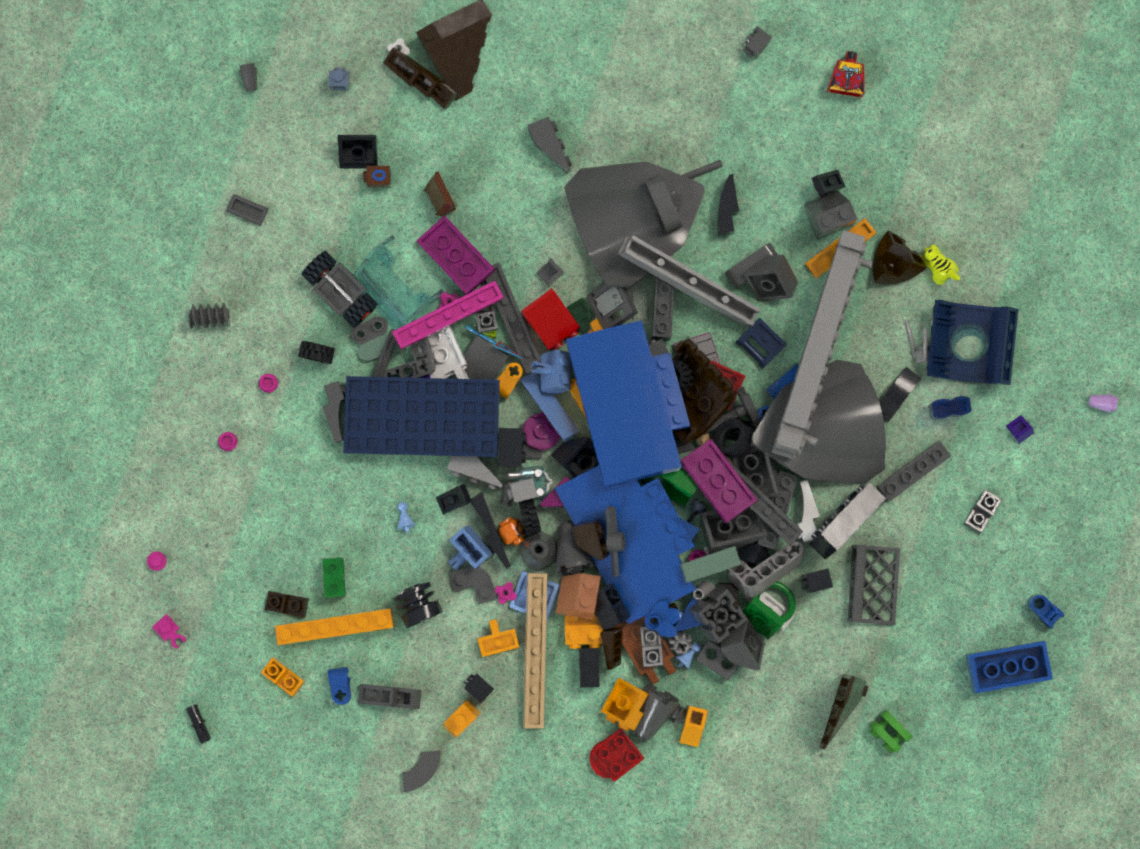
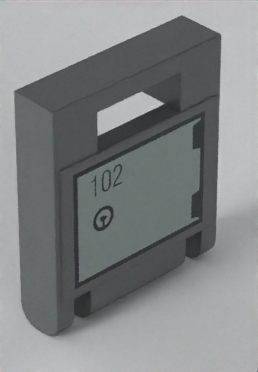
M604 282L593 293L588 294V298L603 329L622 325L638 313L626 287H607ZM619 310H623L624 314L616 320L610 318Z

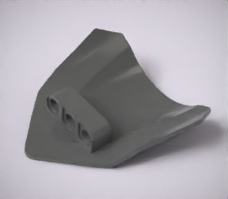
M649 162L580 168L564 186L578 233L591 261L607 287H632L649 274L648 271L618 255L626 237L634 235L668 256H672L682 248L705 192L701 183Z
M835 360L829 363L828 366L825 365V367H828V371L822 384L820 383V385H823L817 401H814V403H817L812 418L808 419L811 421V425L806 434L818 438L816 445L805 442L800 455L796 454L794 460L771 453L793 382L783 386L751 437L755 447L802 478L866 484L885 470L886 435L883 415L875 389L866 375L862 364Z

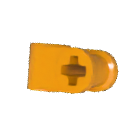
M510 363L497 378V380H500V396L504 399L509 397L522 377L523 369L518 363ZM511 367H518L519 375L510 376L511 371L509 369Z

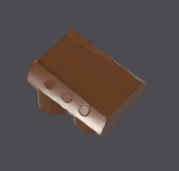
M435 172L428 181L424 191L427 192L436 210L435 215L444 216L455 211L456 208L439 172Z

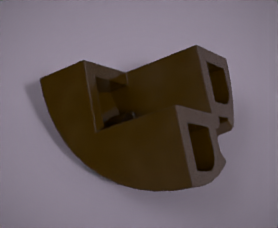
M887 231L879 242L874 255L873 278L875 283L897 284L916 277L927 267L917 251H911L906 246L904 239L891 231Z

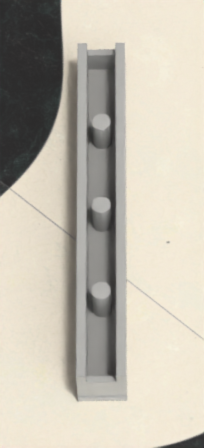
M634 235L625 238L618 255L745 328L754 325V319L761 310Z

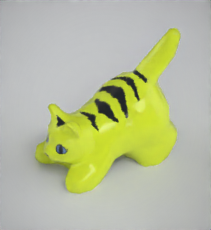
M935 244L924 248L923 255L920 256L926 267L932 271V278L936 284L944 285L949 278L957 281L960 280V276L957 274L958 266L953 260L946 258Z

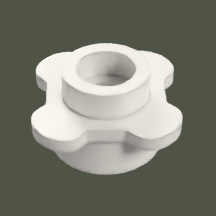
M398 38L395 43L389 44L387 47L388 51L395 47L396 49L400 48V51L406 55L410 53V49L405 46L402 38Z

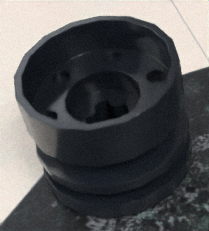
M430 582L413 585L393 598L395 603L401 600L404 601V604L397 607L398 610L405 608L408 610L402 616L406 628L443 612L438 600L431 602L428 600L435 592L425 593L424 591L431 587Z

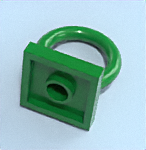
M779 581L768 588L778 589L786 596L788 609L785 614L779 616L769 606L765 605L760 600L761 593L752 597V600L742 610L756 631L768 640L785 622L791 619L796 609V600L792 591Z

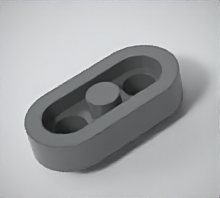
M374 317L356 326L352 330V339L359 345L384 335L388 330V323L382 317ZM381 323L382 327L380 329H376L375 324ZM360 331H363L365 333L364 337L362 338L358 337V333Z

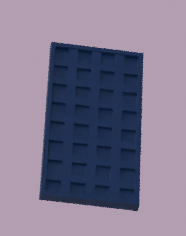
M346 376L343 453L498 457L500 380Z

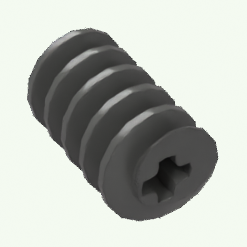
M215 303L214 309H211L210 304H207L206 309L200 304L198 310L192 304L191 310H189L190 328L192 329L194 324L196 328H200L201 324H203L204 328H207L209 322L213 328L216 327L217 323L219 327H223L224 322L229 327V309L225 303L222 304L221 308Z

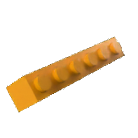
M384 609L275 626L277 644L284 645L394 628L392 609Z

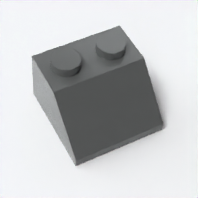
M784 254L766 256L743 273L757 301L792 298L798 284Z
M748 619L737 629L732 627L728 629L730 634L723 639L721 651L730 662L757 671L760 670L765 643Z

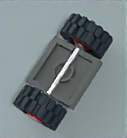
M325 250L304 268L301 275L312 286L318 283L313 290L339 316L343 315V318L354 328L376 309L378 303L368 293L363 294L367 288L341 262L335 266L337 261Z

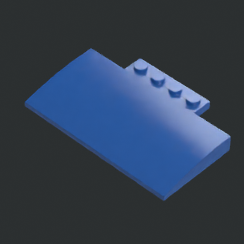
M642 320L566 339L604 487L679 471L682 465L672 431L689 428L690 423L671 354L651 356Z
M597 465L555 488L574 525L599 518L600 523L603 524L605 529V542L607 538L606 509L608 506L616 508L618 532H624L626 538L625 551H618L619 577H613L610 552L608 553L609 556L604 560H599L592 555L591 557L606 585L613 582L630 615L626 619L627 624L652 612L653 606L659 601L667 600L668 604L696 590L693 581L685 582L680 567L682 561L679 557L680 554L695 547L659 478L641 486L639 480L604 487L600 468Z

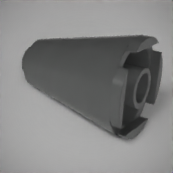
M572 521L562 522L561 526L558 527L556 575H559L560 572H562L563 576L584 573L586 568H589V571L594 569L589 553L577 546L572 528L574 523Z
M649 684L644 688V692L648 693V696L639 710L644 714L634 731L636 737L643 741L651 740L680 705L679 699L667 691L656 690L657 686Z

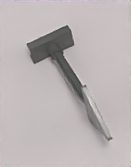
M743 386L736 389L741 405L721 416L706 433L716 429L727 419L741 418L745 415L755 428L759 425L760 418L750 394L746 393ZM673 432L678 454L695 450L691 442L684 444Z

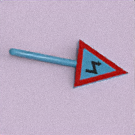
M465 326L467 330L490 342L494 347L522 359V356L502 341L497 343L470 326Z

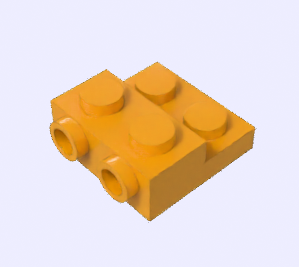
M565 615V645H569V649L581 648V644H589V648H600V644H603L601 632L604 630L596 615L594 620Z
M618 678L600 712L607 715L605 719L614 724L618 721L620 728L629 731V729L635 731L644 714L639 710L648 693Z

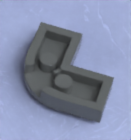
M467 567L449 573L455 592L473 586L479 604L497 599L492 579L482 568L474 569V567Z

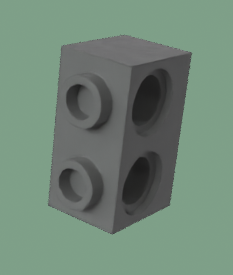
M709 640L705 642L695 659L727 680H730L738 667V664L732 663L731 668L724 669L722 661L727 657L721 651V643L710 642ZM708 648H714L716 651V656L713 659H708L705 655Z

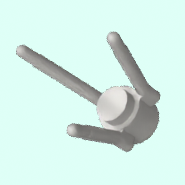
M905 320L906 331L912 349V358H916V363L928 362L927 329H923V347H918V351H916L908 320Z

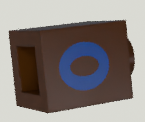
M367 166V171H363V183H367L368 188H391L390 166Z

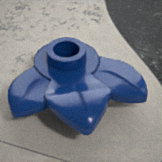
M667 600L659 601L653 606L652 612L645 616V626L650 630H656L663 637H673L677 635L673 624L678 622L683 614L676 608H669ZM657 618L658 621L656 623L651 622V619Z

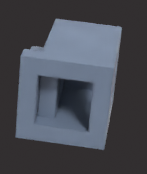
M334 68V71H329L330 90H350V71H345L344 68Z

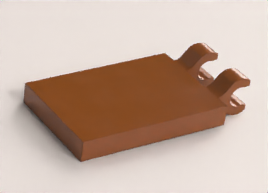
M645 616L630 624H627L625 620L621 624L614 626L622 627V644L640 675L642 676L646 673L652 685L659 682L653 670L657 666L644 667L640 626H645ZM661 636L663 665L668 674L671 675L676 672L670 661L674 655L663 636Z

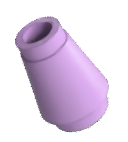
M1113 394L1090 395L1089 406L1109 413L1111 411L1116 412L1118 396H1113Z

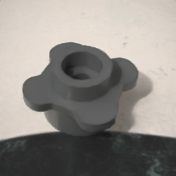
M679 705L669 720L672 723L680 724L684 720L687 711L684 710L683 706Z

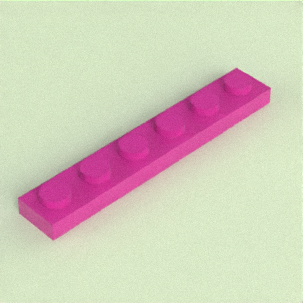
M493 281L392 331V334L402 350L502 300L504 297L496 282Z

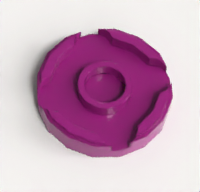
M543 413L533 414L523 425L522 432H526V444L533 450H550L560 439V436Z

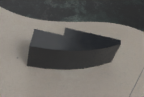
M729 174L719 201L717 216L718 236L734 233L732 215L739 213L733 174Z

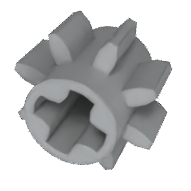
M685 630L678 631L676 636L669 637V643H671L669 645L670 650L675 649L677 655L687 654L688 649L693 647L691 634L686 635Z

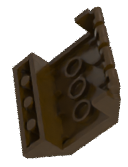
M690 338L680 341L673 350L678 352V354L672 359L683 361L691 367L689 369L693 371V374H690V376L694 377V380H690L693 383L692 386H688L689 390L684 391V394H682L690 427L673 431L684 444H688L705 434L731 406L735 395L733 383L726 376L722 377L723 373L714 363L710 364V359L701 350L697 351L698 347ZM675 370L679 382L680 373L679 371Z

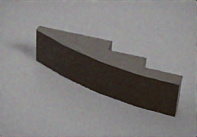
M395 47L391 49L383 62L409 86L416 87L427 98L431 97L444 109L449 108L458 94L428 69Z

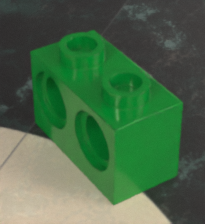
M344 558L323 559L325 598L346 597Z

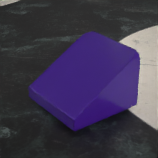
M1022 415L1006 425L1019 444L1034 434L1033 427Z

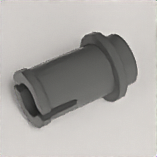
M506 481V484H503L505 488L500 501L501 504L512 506L513 499L509 500L507 488H510L509 484L513 482Z

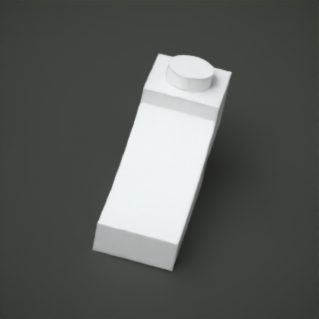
M808 480L799 483L802 495V517L800 523L796 525L803 531L797 538L798 540L801 539L802 543L813 539L811 535L816 531L813 519L820 517Z

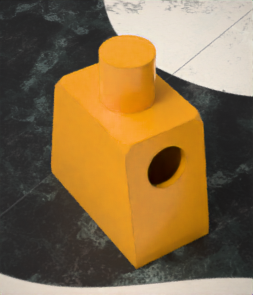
M467 699L442 726L456 738L481 712Z

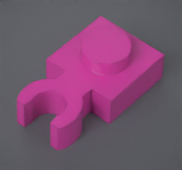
M168 614L152 627L164 641L170 638L171 644L175 649L179 648L176 644L177 638L182 639L183 642L186 641L183 635L176 633L180 627Z

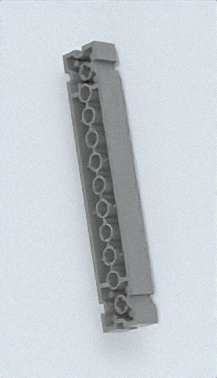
M843 230L838 240L771 453L794 460L796 454L800 455L805 442L812 445L817 443L818 438L806 435L811 425V421L808 419L812 418L817 403H814V401H817L823 385H820V383L822 384L828 371V367H825V365L828 366L834 350L831 348L834 347L837 341L838 331L845 316L842 313L845 312L848 306L850 293L856 281V274L860 266L871 268L873 263L862 258L867 244H864V236Z

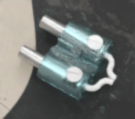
M543 466L521 467L518 469V472L507 473V479L518 478L519 481L533 478L537 497L533 498L534 500L545 499L549 486L553 484L552 479H549L548 474L544 472ZM545 478H546L547 481H549V483L547 484V486H546V484H544Z

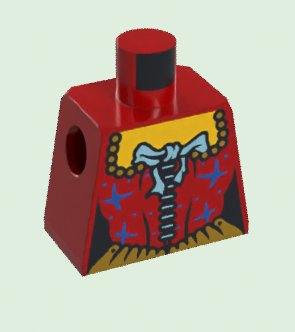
M847 51L845 61H837L827 92L863 97L865 92L864 64L856 63L858 53Z

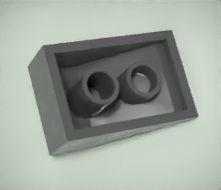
M752 441L743 454L731 457L733 465L768 498L780 495L776 460L755 447Z
M750 507L728 523L724 522L716 510L701 513L700 526L709 554L732 546L739 549L768 536L763 520Z

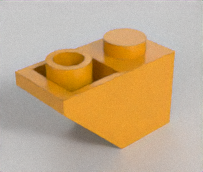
M688 705L679 743L694 747L699 746L708 714L707 709Z

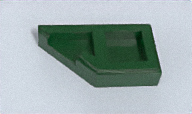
M582 297L566 308L579 325L582 334H586L589 331L593 313Z

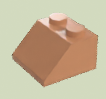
M583 573L562 576L556 614L594 620L600 576Z

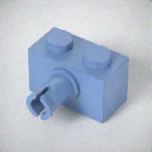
M553 350L541 354V362H532L531 368L536 369H531V372L541 374V392L557 395L571 390L569 352Z
M470 525L463 527L449 540L459 551L448 561L450 566L454 564L452 566L454 570H458L466 560L476 569L481 567L495 554Z

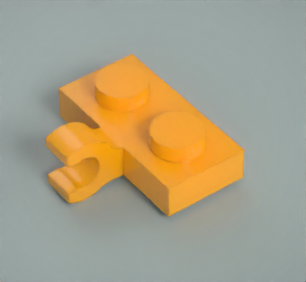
M497 619L489 621L491 635L477 638L482 657L519 648L515 628L500 632Z

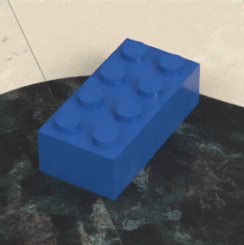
M1036 641L965 654L973 693L1053 679L1046 641Z

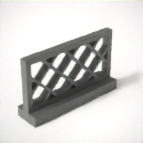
M852 545L847 622L895 625L900 548ZM867 550H873L878 556L871 563L866 558ZM888 551L895 552L894 561L890 564L883 558ZM879 559L886 565V568L880 573L873 566ZM869 568L877 575L870 582L865 578V572ZM888 569L893 573V580L889 583L881 576ZM878 578L885 585L879 592L871 585ZM868 587L875 594L869 601L864 597V591ZM888 588L892 593V599L886 603L880 594ZM878 597L884 606L876 612L870 603ZM868 606L874 615L869 619H862L863 610ZM885 608L891 612L890 621L883 620L879 615Z

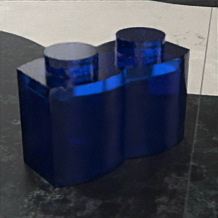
M966 396L955 397L951 400L939 399L928 405L930 419L941 420L949 416L961 417L972 411L970 398Z

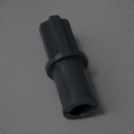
M195 704L186 708L192 722L191 727H194L200 743L209 741L211 737L205 725L206 720H203L198 705Z

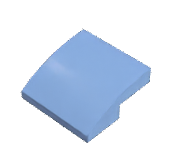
M522 571L514 592L517 594V598L511 600L509 606L526 613L527 572ZM548 580L546 621L549 620L560 590L559 584Z

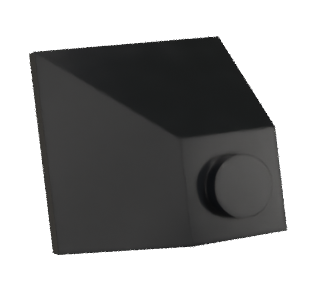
M588 436L563 442L551 454L573 478L599 465L593 442Z

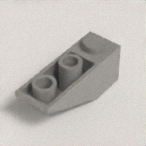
M451 456L447 468L451 471V475L459 478L462 475L469 476L468 481L477 484L480 483V480L487 482L486 487L497 490L498 486L500 488L503 487V484L477 457Z

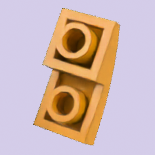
M273 657L261 671L264 676L292 697L297 694L305 683L303 679Z

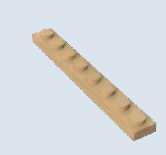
M527 573L523 728H544L547 573Z

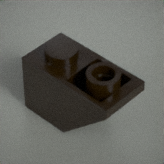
M599 518L580 522L572 527L578 547L599 560H604L609 556L608 553L610 551L607 550L604 539L605 529L603 524L600 523Z

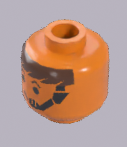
M509 517L499 524L500 528L497 532L505 545L513 544L515 547L524 541L522 537L526 534V531L517 518L512 519Z

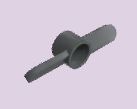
M608 506L606 509L607 550L611 554L613 577H619L618 551H625L626 538L624 532H618L616 508Z

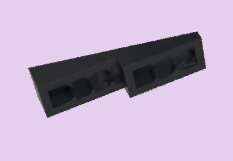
M481 492L471 499V504L491 532L485 538L507 569L510 567L509 560L484 495Z

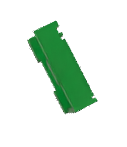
M682 468L679 471L639 479L647 484L659 478L669 499L683 508L698 487L687 471Z

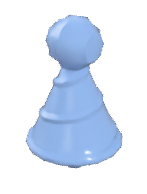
M400 502L397 504V509L401 512L397 529H405V532H409V528L414 527L416 524L407 514V511H405L408 508L407 504Z
M698 642L692 644V650L687 651V654L683 653L675 656L680 662L677 665L679 668L684 665L687 669H690L694 653L701 651V645Z

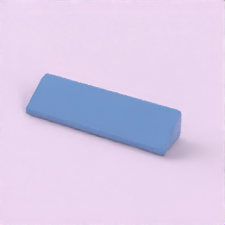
M532 373L520 379L521 384L564 443L580 432L555 396L551 393L541 392V377L539 374Z

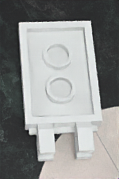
M451 326L428 336L436 364L435 372L430 377L448 378L456 374L457 379H469L464 370L468 364ZM421 343L417 346L420 354L424 353L425 345ZM428 356L423 357L426 368L430 367V364H427L424 359L428 358Z

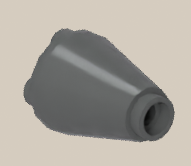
M539 532L527 535L523 539L524 541L520 546V555L528 567L535 570H543L555 562L557 544L551 535ZM536 546L542 547L541 553L535 552Z

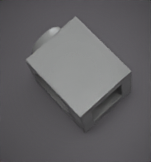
M533 478L509 484L510 488H507L509 500L513 499V503L537 497Z

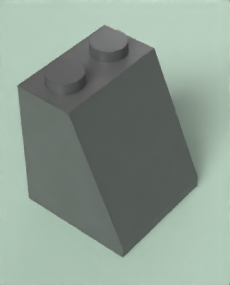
M839 191L803 204L817 240L849 228L857 221V216L851 202Z

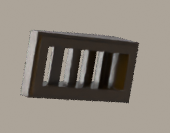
M611 627L601 632L608 670L621 665L622 627Z

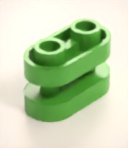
M885 709L880 714L883 720L879 724L874 720L869 725L871 728L869 732L876 739L880 737L885 742L883 746L890 753L893 751L897 753L902 749L898 743L902 739L908 743L913 736ZM889 725L897 732L893 738L885 731Z

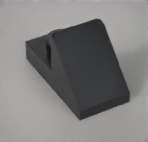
M839 170L823 173L811 178L820 198L846 187Z
M465 484L459 485L436 497L443 515L472 502Z

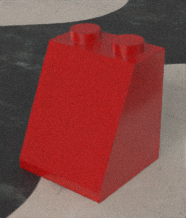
M553 288L521 311L523 318L548 351L552 349L558 350L563 346L562 342L565 339L573 338L579 334L577 331L580 329L579 325Z

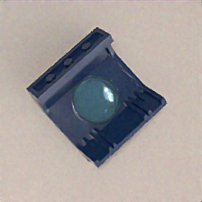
M935 300L927 376L987 384L1011 385L1019 309L1006 306L988 307ZM966 336L979 338L984 346L982 353L974 359L961 357L955 350L956 343L961 338Z

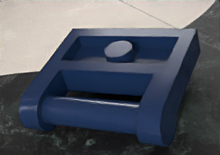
M761 318L735 342L760 363L759 366L762 369L787 345ZM749 336L769 354L766 358L746 340Z

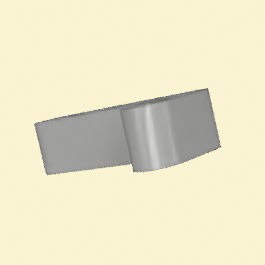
M796 541L791 546L787 544L753 569L740 560L741 565L729 568L730 581L746 597H755L802 564L804 547L800 542Z

